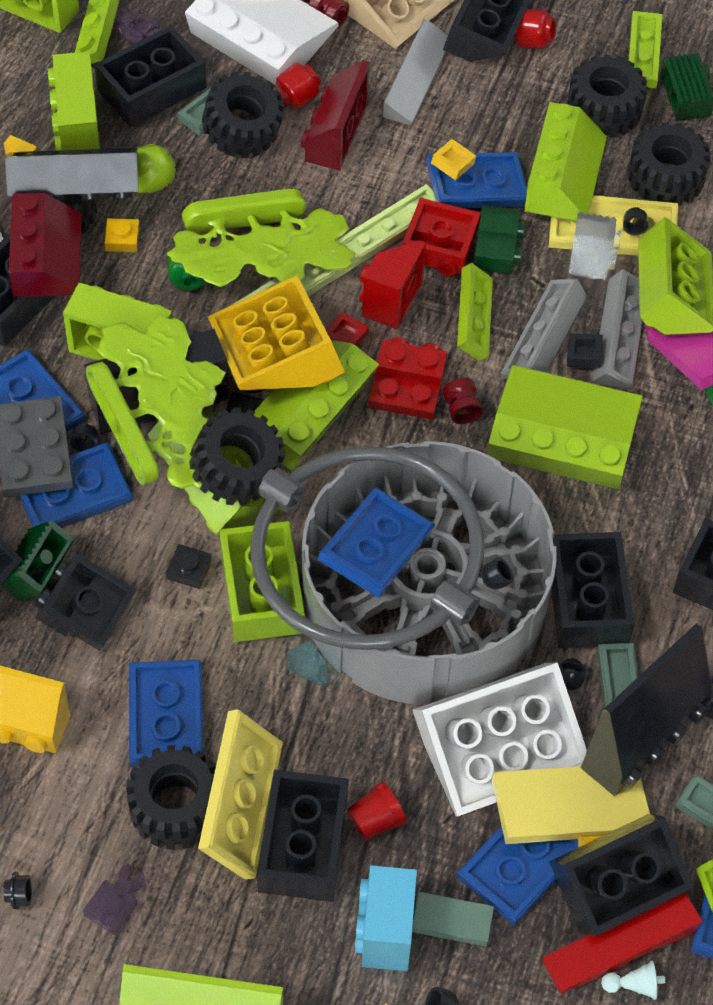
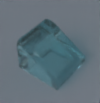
M310 640L286 653V667L290 671L321 687L327 685L328 666Z

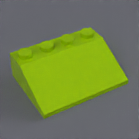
M512 365L490 435L488 455L498 461L619 490L643 396Z

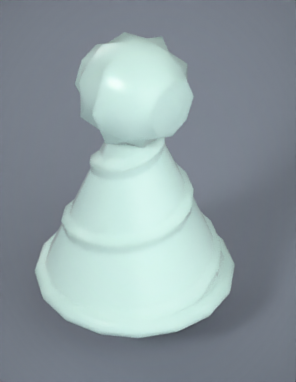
M651 960L648 964L630 971L621 978L615 972L606 973L602 978L601 984L608 993H616L623 987L656 1000L657 984H664L665 976H656L655 964Z

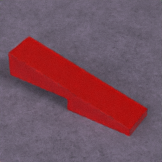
M686 892L595 937L587 935L544 956L542 962L559 993L563 994L605 976L606 973L623 969L633 959L693 935L703 921Z

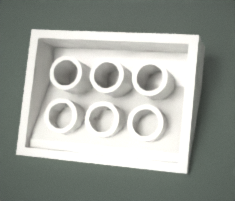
M195 0L185 11L188 25L193 35L275 85L276 78L293 64L300 63L304 66L339 26L338 22L301 0Z
M558 662L543 663L413 709L424 746L457 817L496 803L492 783L494 772L578 767L582 765L587 752Z

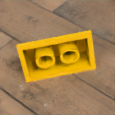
M0 666V743L7 744L11 741L22 744L28 750L36 753L48 751L56 754L71 716L64 682Z

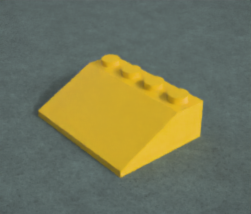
M298 275L207 316L212 328L216 331L228 365L240 390L315 387L321 383L330 382L335 377L345 373L332 341Z

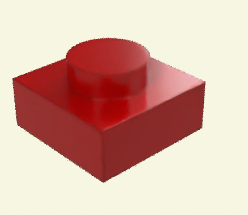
M341 312L326 329V332L331 340L352 343L358 347L368 336L369 326Z

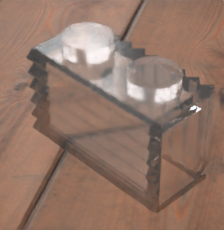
M578 213L568 275L606 280L608 270L615 269L617 251L612 250L619 249L621 231L615 230L617 221L615 217L609 218L602 215Z

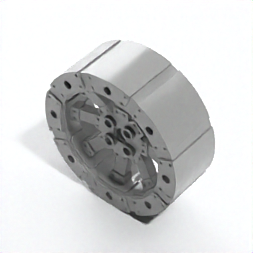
M424 441V443L409 444V442L386 446V448L410 452L433 462L448 472L468 493L480 517L485 538L482 566L500 557L508 563L514 575L513 588L506 586L502 589H491L483 583L482 578L478 577L477 583L471 592L480 598V606L494 611L495 616L503 620L499 625V630L496 633L492 632L485 639L481 640L475 630L472 631L469 623L459 626L449 619L442 626L451 642L452 653L429 656L416 655L417 639L394 647L370 650L336 647L313 639L326 660L339 673L343 671L350 676L352 683L389 700L416 705L430 704L431 701H438L512 675L517 671L518 664L523 659H528L541 636L546 619L557 557L556 546H553L554 531L547 511L536 493L514 471L510 472L501 465L500 461L475 449L436 441ZM366 460L354 461L342 468L337 473V477L330 484L327 482L312 504L305 522L302 539V596L305 618L334 631L366 635L360 629L365 625V620L386 608L389 611L401 607L397 630L420 622L434 613L436 610L431 607V600L437 588L443 581H448L449 579L460 584L469 559L470 543H459L453 537L456 526L463 525L467 527V524L459 507L458 511L447 508L450 504H457L452 496L429 476L404 465ZM375 487L419 515L435 518L433 522L435 526L431 534L380 598H377L368 591H364L356 597L351 596L342 600L339 588H337L340 573L318 560L321 550ZM422 570H430V571H432L433 573H432V574H424V573H422L421 571H422Z

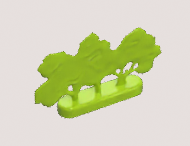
M282 189L191 203L183 210L181 215L187 230L176 233L173 237L175 247L167 253L172 261L182 263L185 272L195 277L203 278L206 282L218 287L225 286L237 279L241 273L240 270L245 264L255 265L259 274L268 278L276 277L279 282H283L298 275L301 281L305 277L303 266L306 263L319 266L325 270L346 269L351 266V260L356 254L346 245L336 242L339 237L349 230L343 215H334L330 211L319 208L313 210L307 218L298 219L305 211L306 202L302 193L297 189ZM281 222L279 227L263 226L264 224ZM292 223L299 224L301 229L296 230ZM252 227V231L245 235H235L226 231L229 229ZM217 234L221 235V243L216 247L210 246L211 238H218ZM226 235L231 236L234 240H226ZM205 238L206 241L204 244H200L199 239Z
M158 315L149 324L145 334L125 322L103 328L102 333L104 337L100 340L97 351L102 357L117 363L121 368L119 377L114 379L108 366L103 362L87 366L86 376L91 391L137 481L144 486L158 479L159 469L152 454L156 451L171 460L170 466L167 469V479L172 486L180 489L189 486L200 488L202 485L201 481L195 483L192 477L195 470L190 469L189 461L192 457L190 452L203 425L208 420L203 417L202 409L203 407L213 405L217 395L214 388L216 385L221 384L226 372L206 360L191 363L185 359L191 340L185 324L179 319H169L166 316ZM130 368H137V373L128 376ZM119 387L137 388L139 391L138 401L140 403L137 409L130 411ZM145 414L154 415L161 425L158 439L146 441L135 418ZM171 431V438H164V433ZM176 442L182 444L185 447V452H171V447H164V443ZM235 446L220 447L224 458L234 465L235 455L240 451V448ZM174 458H183L184 462L177 464Z

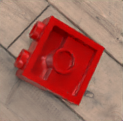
M420 198L402 246L416 241L426 242L424 266L435 268L441 275L451 277L454 274L462 275V268L467 265L471 254L472 243L480 223L481 213Z
M393 337L390 341L382 340L377 359L379 366L375 371L368 408L434 420L446 369L447 351H442L434 343H426L422 347L410 345L406 339L401 337Z

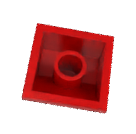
M416 241L378 252L371 264H365L360 275V282L363 283L359 296V302L362 303V317L398 330L423 283L426 242Z

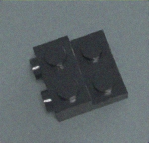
M75 553L69 563L62 560L52 578L57 583L52 591L45 588L42 595L38 598L34 606L39 608L40 611L35 618L65 637L68 633H71L100 651L131 601L136 589L78 553Z

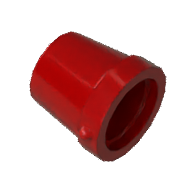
M384 781L375 785L370 792L347 808L353 824L365 841L393 828L398 829L408 823L398 800Z

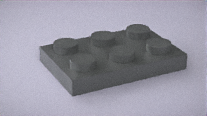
M61 396L0 404V470L4 498L73 488Z

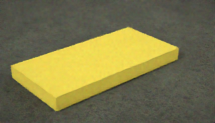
M593 195L587 223L550 217L548 248L638 256V240L662 218L666 217L677 225L678 203ZM639 207L647 213L649 226L645 233L630 235L624 231L623 217L630 208Z
M237 709L228 711L198 849L247 880L256 878L273 772L278 770L283 742Z
M581 766L494 772L492 783L505 844L578 839V836L605 835L650 814L641 777L631 789L623 787L613 796L580 768Z

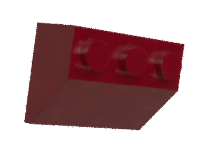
M361 61L334 74L329 86L325 85L323 87L320 97L321 105L319 108H314L311 117L310 130H305L302 136L301 148L305 149V162L341 170L368 105L370 62Z
M46 193L12 194L9 276L13 297L73 295L78 283H80L81 213Z

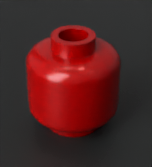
M526 9L513 38L516 39L517 45L523 49H544L555 39L556 20L554 17H551L547 10Z
M295 63L276 78V85L281 94L280 100L284 102L285 107L290 104L295 109H301L319 95L318 85L321 84V81L308 64L303 66L300 63Z

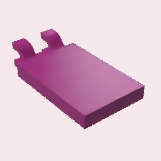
M644 323L645 330L648 333V341L700 390L713 385V332L664 335L656 328H651Z

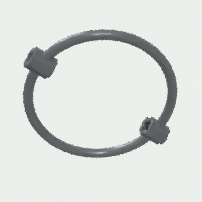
M366 446L347 448L324 454L301 465L290 474L285 473L278 467L274 470L270 469L265 474L258 490L259 495L266 500L259 511L252 532L251 563L256 582L264 598L271 608L295 630L312 639L332 646L370 650L394 647L414 641L439 628L449 619L462 626L473 618L480 605V598L471 592L477 583L484 559L483 528L476 507L468 493L444 469L410 452L386 447ZM354 461L392 462L410 467L429 476L440 484L456 501L466 520L470 541L469 559L460 584L451 579L443 581L431 600V607L436 611L420 622L403 629L382 634L360 635L338 632L315 624L296 612L281 597L271 580L265 557V543L272 517L278 507L286 513L291 510L294 511L301 504L302 498L306 493V487L302 482L322 470Z

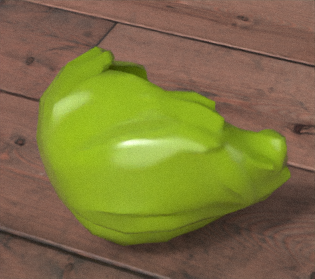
M148 144L138 147L139 192L135 193L157 192L172 184L175 178L176 164L171 154L162 146Z

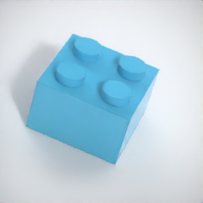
M370 865L369 879H361L355 953L362 954L361 967L408 971L417 870Z

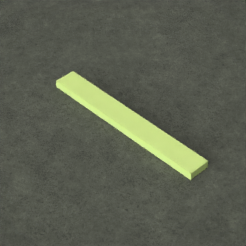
M427 184L337 239V243L346 245L356 254L351 260L352 264L349 268L325 270L319 266L306 263L303 266L305 277L301 280V283L308 297L406 235L419 199L424 198L435 201L433 190ZM274 278L235 303L281 282H279L278 278Z

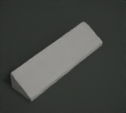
M423 20L384 101V118L412 126L447 52L443 48L448 35L428 20Z
M624 269L608 281L600 335H603L601 367L594 368L592 381L602 385L630 389L633 387L642 319L640 317L639 278Z
M578 279L550 280L501 372L502 378L508 379L512 365L545 373L548 372L586 299V293Z

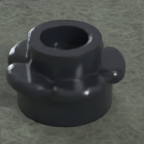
M18 871L13 872L12 878L5 880L3 885L5 903H10L13 909L18 910L19 906H29L32 898L30 876L19 875Z

